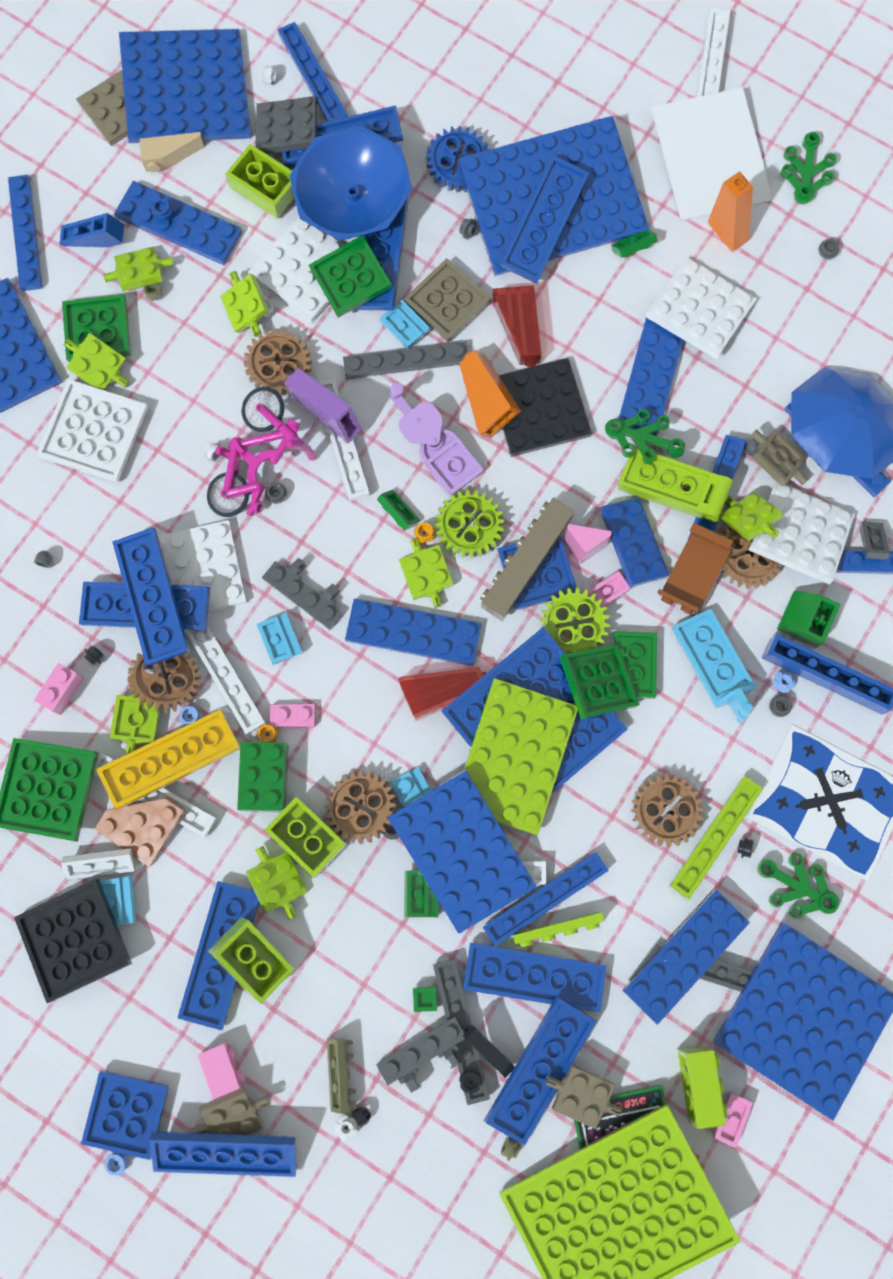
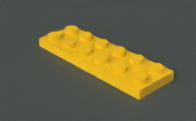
M221 709L96 770L117 811L240 750V746Z

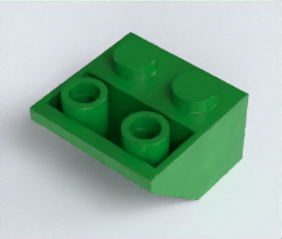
M793 591L777 630L817 648L825 642L841 604L820 594Z

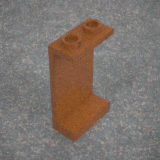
M695 523L692 524L689 530L691 535L663 589H659L657 592L662 597L661 601L671 606L673 603L681 606V611L692 615L693 612L696 614L700 613L735 545L732 540Z

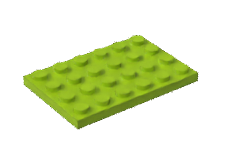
M494 678L464 770H467L499 823L538 835L578 709L576 705Z

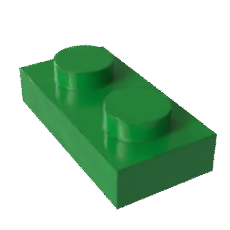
M649 229L633 234L611 244L612 252L621 258L629 257L634 252L640 249H647L651 244L658 242L657 235Z
M393 489L380 494L377 498L383 509L392 516L397 525L404 531L416 526L420 522L416 514Z

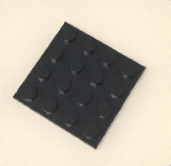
M569 358L498 375L521 410L519 414L502 428L510 457L591 437L592 432Z
M99 878L93 879L14 917L46 1004L132 964Z

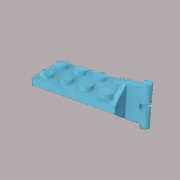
M712 609L672 626L675 637L714 707L730 705L737 722H745L753 709L745 695L755 690L756 686Z

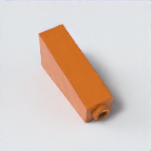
M740 171L723 182L707 222L732 252L747 243L750 234L753 186Z
M473 350L465 355L459 365L480 435L491 438L519 414L521 410L485 354Z

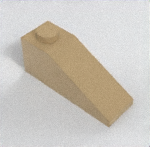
M200 132L140 139L141 161L146 172L166 170L204 148Z

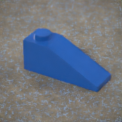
M109 213L61 226L59 245L69 247H111L122 244L125 224Z

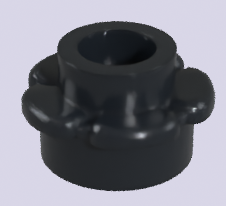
M93 645L88 649H84L86 653L84 657L93 665L96 662L102 663L101 660L105 655Z
M745 836L744 840H739L737 853L742 854L741 858H751L754 840L747 839V836Z
M468 1069L467 1072H463L459 1077L461 1082L460 1088L464 1092L473 1094L479 1091V1086L482 1085V1077L477 1074L476 1070ZM472 1079L473 1083L470 1084L468 1080Z

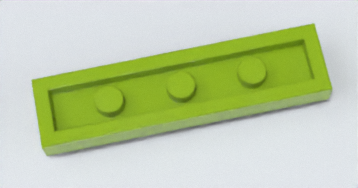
M597 912L516 933L512 937L514 944L520 943V947L533 945V940L542 938L544 942L556 939L555 934L564 932L565 936L578 933L577 928L585 926L587 930L600 927L599 923L604 922L602 912Z

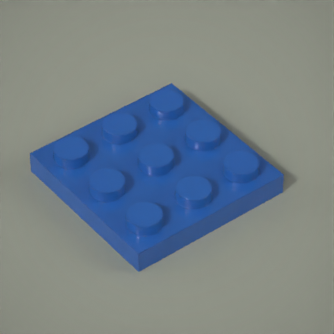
M561 536L515 602V611L553 601L551 596L559 598L558 591L560 590L564 595L567 594V588H570L572 593L575 592L577 586ZM517 543L497 548L503 570L506 567L504 562L509 554L514 555L517 551Z
M103 1070L99 1071L81 1145L150 1160L152 1158L150 1148L151 1132H158L170 1085Z

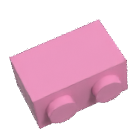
M58 662L34 701L61 715L84 677Z
M228 1041L198 1054L213 1100L243 1087L242 1082H245L244 1074L241 1068L237 1069L235 1063L237 1055L233 1045L229 1046Z

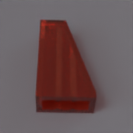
M534 285L493 288L492 303L519 365L531 367L540 364L542 354Z
M480 667L402 676L398 678V683L416 722L443 710L482 678L486 672H481Z

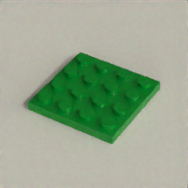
M13 738L0 790V828L78 842L99 752Z

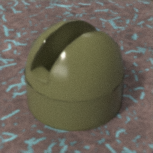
M158 283L144 286V293L149 300L160 299L162 292Z

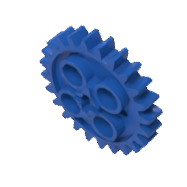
M451 126L449 133L443 129V136L437 133L436 140L431 139V146L427 147L426 161L428 162L426 167L430 169V176L435 175L434 182L441 181V188L448 185V191L452 187H455L457 193L460 187L463 188L464 192L467 191L459 164L456 174L453 175L452 173L462 144H465L462 157L469 156L467 153L469 151L475 154L487 151L488 143H482L483 136L476 138V130L470 134L469 127L464 132L461 126L458 127V131H455L453 126ZM453 145V146H455L456 148H455V149H450V148H448V146ZM447 163V164H449L450 166H449V167H444V166H442V164Z

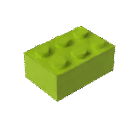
M251 144L247 146L225 173L231 189L277 219L294 199L289 177L292 171Z
M297 796L264 829L313 878H316L347 846Z
M243 917L208 950L241 987L260 1004L295 970L253 924Z
M705 1045L677 1048L688 1122L697 1129L726 1126L725 1118H728L726 1104L722 1103L721 1093H724V1085L722 1079L718 1078L717 1068H720L718 1054Z

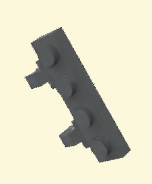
M298 558L291 566L287 564L285 568L275 561L262 576V579L330 631L343 615V612L334 606L337 603L334 598L340 592L339 588L332 583L325 593L321 591L317 593L301 581L302 577L299 574L306 567L304 561Z
M457 1016L377 1063L376 1066L387 1086L399 1080L401 1084L405 1083L411 1093L418 1090L422 1086L416 1081L415 1073L419 1071L418 1067L436 1056L439 1058L444 1056L445 1060H449L451 1069L459 1065L461 1060L456 1053L459 1050L457 1043L465 1039L463 1037L465 1030Z

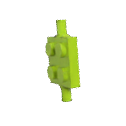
M152 246L114 256L116 263L115 271L103 275L106 283L118 279L122 291H127L162 282V268L172 266L174 262L172 256L159 259L155 247Z
M232 271L229 273V277L233 285L220 296L234 332L241 333L246 328L251 327L253 336L256 337L259 333L262 334L258 322L263 315L269 312V308L255 275L248 274L240 280L237 271Z
M89 333L80 345H77L69 338L64 342L63 346L74 352L66 368L91 386L105 391L109 384L114 381L124 388L129 383V380L119 374L121 366L127 358L93 334Z
M752 492L741 501H736L731 496H728L725 504L731 508L720 515L723 523L748 541L762 533H767L772 538L779 535V530L772 526L783 518L781 510L755 492Z
M414 538L417 546L414 540L411 539L410 542L414 552L409 556L399 559L412 598L417 600L422 597H431L434 608H438L436 599L441 607L443 603L439 593L446 588L454 586L440 546L438 544L428 549H422L419 538Z
M116 695L110 739L126 742L125 755L135 751L136 744H149L156 740L161 707L156 713L155 706L147 710L146 702L139 705L140 697L133 698V695Z
M264 846L257 848L255 851L261 862L245 873L264 913L283 908L288 920L296 917L297 914L291 903L296 898L306 894L307 891L288 852L269 858Z

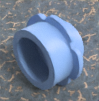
M778 672L774 676L773 685L778 691L787 693L790 689L794 688L795 680L792 679L793 676L789 672Z
M193 705L182 708L179 716L180 722L183 725H188L201 719V713L198 712L199 709Z
M112 1152L111 1155L109 1154L104 1162L106 1171L110 1175L123 1174L126 1170L125 1167L128 1165L127 1156Z

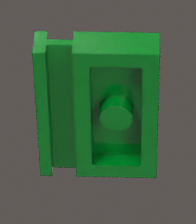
M405 871L404 917H438L439 901L420 871Z

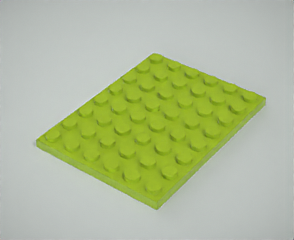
M668 1104L649 1112L510 1185L499 1193L542 1279H671L741 1242Z

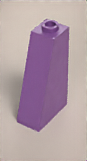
M298 368L284 382L289 393L347 444L362 430L351 406Z

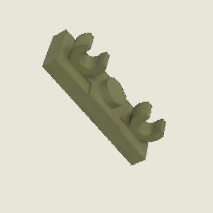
M342 1038L327 1039L331 1112L339 1114L349 1113V1108L357 1106L356 1102L348 1101V1096L356 1093V1090L348 1088L350 1073L347 1068L346 1059L353 1058L354 1054L346 1053L345 1048L347 1045H352L353 1041Z

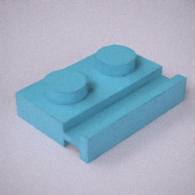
M403 300L397 306L395 305L394 311L389 310L380 317V322L406 349L411 348L426 333L430 332V327Z
M286 612L283 615L275 616L257 624L273 665L293 658V656L303 654Z
M419 767L390 782L403 807L431 790Z
M133 876L101 880V886L116 924L136 923Z

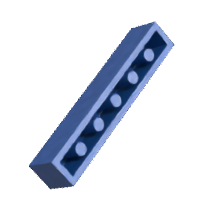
M778 634L769 639L761 657L762 659L883 715L892 711V687Z

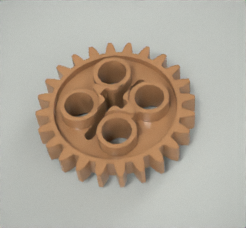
M275 328L274 334H270L266 330L265 337L259 333V341L252 339L253 346L247 345L249 353H244V358L247 359L244 361V367H247L245 373L246 375H251L249 377L250 383L256 381L255 388L261 386L269 387L278 391L280 396H282V391H286L290 395L284 384L290 375H286L284 371L292 369L295 372L299 368L305 373L311 372L312 367L309 366L312 364V358H309L310 350H305L307 348L306 343L300 344V336L294 339V332L287 336L285 329H283L281 334H278ZM286 349H290L293 351V353L291 355H285L283 354V351ZM265 350L272 352L269 356H264L261 353ZM277 360H280V365H276ZM266 370L273 371V374L271 376H265L263 372Z
M730 527L722 531L720 535L732 540L739 548V550L732 549L721 570L725 571L723 578L731 577L730 584L736 580L738 581L737 585L739 588L745 583L746 589H749L752 584L757 589L760 585L765 586L768 581L771 582L780 572L778 568L782 564L749 551L752 539L750 541L746 540ZM758 560L763 561L765 566L759 564ZM738 564H742L745 570L740 569Z
M137 653L136 659L138 661L132 660V667L128 668L130 676L127 677V682L131 683L129 691H134L133 698L140 697L139 705L147 703V710L155 706L156 713L160 707L167 713L168 707H171L176 712L178 704L185 708V701L191 703V695H197L198 690L196 688H200L201 683L198 681L201 678V674L197 673L199 665H194L195 658L188 659L189 653L161 662L163 678L161 677V668L158 663L147 666L143 655ZM174 663L177 666L174 668H170L166 664ZM153 669L155 673L148 674L145 670ZM165 679H168L167 686H168V689L170 690V692L172 693L171 695H169L168 692H167V690H166L167 688H166ZM175 682H181L184 686L176 687L173 684ZM159 688L163 692L156 694L152 692V689Z
M362 770L359 771L358 776L351 772L350 779L343 775V783L341 784L336 781L335 784L338 788L336 790L330 788L333 797H326L331 802V805L325 806V809L331 811V813L325 817L333 819L328 825L332 828L336 827L334 833L337 835L342 833L341 838L343 840L349 837V842L354 843L357 838L358 843L363 844L364 838H366L369 843H372V836L380 839V831L388 833L385 828L386 824L392 826L387 817L393 813L392 809L398 808L396 804L392 803L397 797L389 795L394 789L391 786L386 787L388 781L385 779L380 782L381 776L379 774L373 778L371 771H368L366 776ZM361 787V794L358 797H354V790ZM345 797H349L355 802L364 805L369 810L377 813L378 817H373L345 801ZM380 797V805L373 808L372 801ZM345 807H350V814L346 817H343V809ZM369 817V824L362 828L361 820Z
M664 774L663 780H661L659 775L655 776V782L650 778L647 779L648 787L644 784L640 785L643 792L636 791L634 793L638 800H632L631 803L637 806L631 809L630 812L637 814L632 821H639V825L635 829L644 830L641 835L642 837L650 835V843L657 839V846H661L665 841L667 847H671L672 841L676 846H679L680 839L685 843L688 842L687 834L695 837L692 829L698 830L701 828L696 822L704 820L698 814L705 811V809L698 807V804L703 802V799L695 798L699 791H691L693 784L685 786V778L678 782L677 775H673L671 780H669L668 774ZM663 789L670 790L672 794L670 800H665L662 797ZM677 796H681L680 801L670 809L671 814L663 816L659 823L654 825L653 822L665 811L664 807L671 805ZM649 804L655 806L657 810L654 817L648 815L646 811ZM680 804L688 808L686 816L679 814L678 807ZM665 820L670 821L673 825V830L670 833L663 829Z

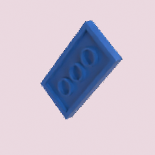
M640 498L602 506L599 510L607 531H612L610 538L629 588L667 578L669 572Z

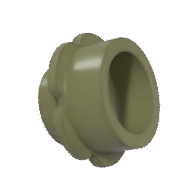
M507 1136L502 1145L501 1155L507 1157V1161H510L512 1157L516 1158L518 1156L520 1144L517 1140Z

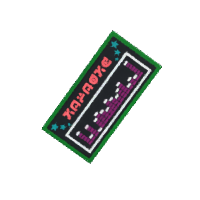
M662 1085L611 1095L610 1103L622 1107L621 1113L619 1112L620 1115L617 1117L609 1112H605L596 1129L574 1120L579 1149L665 1105L666 1101Z

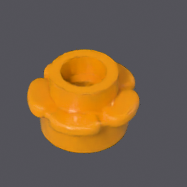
M423 522L415 527L414 535L416 538H419V542L424 543L433 540L435 529L432 525Z
M270 723L264 724L257 730L259 742L275 743L277 741L278 729L272 727Z

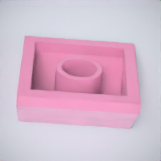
M568 524L563 541L580 564H582L606 547L612 531Z

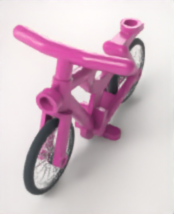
M259 387L252 390L243 401L241 413L245 424L254 431L266 432L275 427L278 431L247 439L234 437L229 442L230 450L222 446H217L216 454L228 459L226 472L216 476L207 489L208 505L219 516L232 517L239 514L246 507L249 495L251 494L252 501L246 514L253 517L254 513L258 514L261 511L262 502L260 498L265 486L258 482L256 473L260 464L265 460H270L273 465L277 464L287 448L300 449L309 460L314 461L316 459V454L311 446L298 437L297 431L300 423L288 419L287 424L282 421L284 402L280 394L272 388ZM282 439L276 450H266L256 456L247 448ZM241 457L249 465L247 470L248 484L238 475Z

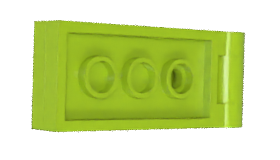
M635 447V454L628 459L618 482V490L701 519L705 518L706 520L717 522L732 487L733 480L656 454L655 461L652 464H646L642 460V454L638 447Z

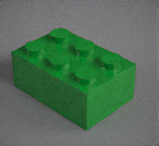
M240 742L238 811L282 812L286 808L288 745L286 743Z

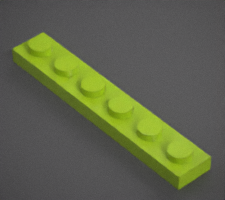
M746 776L741 778L669 887L687 900L691 898L762 792L763 788Z

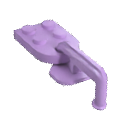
M393 383L390 388V399L404 415L399 421L400 432L408 442L420 444L419 455L422 463L449 496L455 494L481 474L484 469L453 432L441 429L442 415L433 404L423 402L412 409L400 395L403 392L402 385L400 383Z

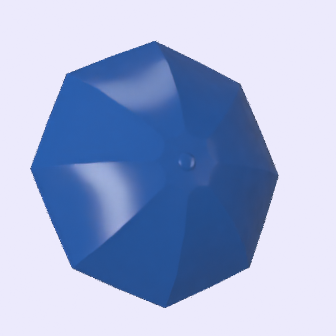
M361 125L315 137L289 175L299 218L340 241L387 229L412 191L402 147Z
M824 367L791 392V436L824 472L873 479L893 463V396L871 374Z

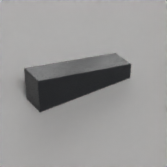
M474 1025L464 1033L463 1037L503 1077L506 1078L513 1071L515 1066Z

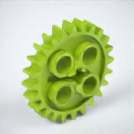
M468 489L466 490V495H462L458 491L457 498L451 494V502L444 500L443 505L445 508H438V512L442 515L435 516V520L439 521L435 523V528L441 530L436 532V536L442 537L440 544L447 543V551L451 548L454 549V556L461 552L462 558L465 557L466 553H469L470 559H473L474 553L481 557L482 550L489 554V546L496 548L495 541L501 540L499 534L503 533L504 528L500 526L504 525V520L499 518L502 517L503 512H496L499 504L492 506L493 498L486 500V493L479 497L477 490H475L473 495H470ZM466 506H471L474 509V511L472 513H466L464 512L463 508ZM480 510L483 511V513H481L475 518V516ZM473 519H474L473 526H472V525H469V526L465 529V527H466V522H467V523H471V522L473 521ZM487 520L490 522V525L482 527L479 522ZM456 521L460 526L454 529L449 526V523ZM465 529L461 537L457 538L456 536ZM467 535H473L475 536L476 541L467 542L465 540V537Z
M576 587L574 593L571 592L570 588H567V594L564 595L560 590L558 591L559 598L551 596L552 604L545 602L548 610H541V612L546 617L540 618L539 621L545 623V626L542 627H544L565 654L567 651L572 653L587 650L591 647L598 648L597 642L604 644L601 636L609 635L604 631V628L610 627V624L605 623V619L610 618V615L603 614L607 607L599 606L603 600L595 601V593L587 596V589L580 594L579 587ZM581 604H587L589 607V613L586 616L578 614V607ZM559 608H565L568 611L566 619L559 620L556 617V611ZM574 616L577 620L594 618L592 622L577 624L576 629L572 625L560 628L555 627L558 623L571 622ZM586 625H590L593 628V634L590 637L582 635V628ZM568 629L571 631L572 637L569 641H562L560 639L562 630Z

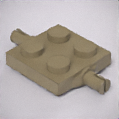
M758 429L750 435L759 443L758 450L752 458L781 486L788 483L792 477L801 485L808 481L809 478L800 471L805 457L776 429L766 438Z
M571 1064L567 1074L561 1081L550 1075L545 1080V1085L557 1089V1096L552 1105L553 1111L596 1129L605 1112H609L617 1117L620 1115L619 1112L621 1113L622 1107L610 1103V1097L615 1088L614 1082Z
M242 1087L201 1105L200 1114L204 1119V1123L191 1128L192 1133L199 1134L206 1132L209 1134L227 1135L251 1134L262 1129L258 1110L271 1105L270 1100L266 1095L254 1101L248 1096L245 1088Z

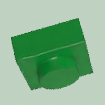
M436 986L413 988L414 1012L437 1011Z

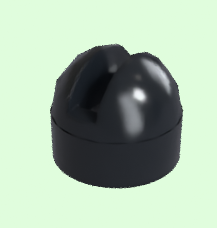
M365 1106L357 1107L351 1111L360 1128L365 1126L371 1119V1113Z

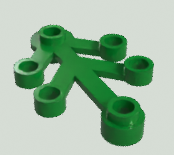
M816 132L807 133L802 141V146L806 150L804 165L796 156L797 150L795 147L788 146L783 153L784 159L791 164H785L780 173L795 189L794 198L799 204L811 202L815 195L814 192L825 185H830L834 179L833 172L825 171L819 180L810 185L812 177L826 168L833 167L837 160L835 154L828 153L823 161L813 166L814 152L820 143V137ZM794 168L801 175L802 182H800L793 174Z
M641 409L634 417L624 421L611 419L605 425L606 434L611 439H617L624 457L630 458L635 454L634 444L628 443L625 436L633 438L642 454V460L646 464H652L656 457L655 451L649 449L646 443L666 448L669 456L673 458H679L684 454L685 443L681 439L668 440L651 435V433L658 430L668 429L670 424L668 416L661 415L657 418V422L636 430L630 428L639 423L646 424L649 421V412Z
M799 853L791 854L788 858L789 864L795 869L798 881L777 870V865L772 860H762L758 864L757 871L761 877L774 878L794 889L783 894H771L769 896L771 906L781 907L786 902L807 896L814 900V902L803 906L798 904L792 905L789 908L791 917L801 918L804 914L817 910L825 914H832L837 911L839 899L835 893L828 890L823 875L824 869L821 865H811L808 870L809 875L816 880L818 891L810 886L803 865L804 858ZM794 856L799 858L798 864L793 862ZM764 865L769 866L768 873L763 872ZM814 867L819 869L818 875L813 873ZM775 896H778L780 899L777 905L773 902ZM825 898H828L830 900V905L828 907L824 905ZM795 907H798L800 909V914L798 916H796L793 912Z

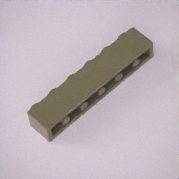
M554 497L549 503L546 501L539 511L541 516L538 520L535 518L532 520L528 527L530 531L528 535L520 538L516 544L517 551L514 555L510 553L504 562V565H506L505 569L502 572L498 571L492 580L494 585L490 590L486 589L480 597V600H482L481 608L502 622L573 518L575 510Z

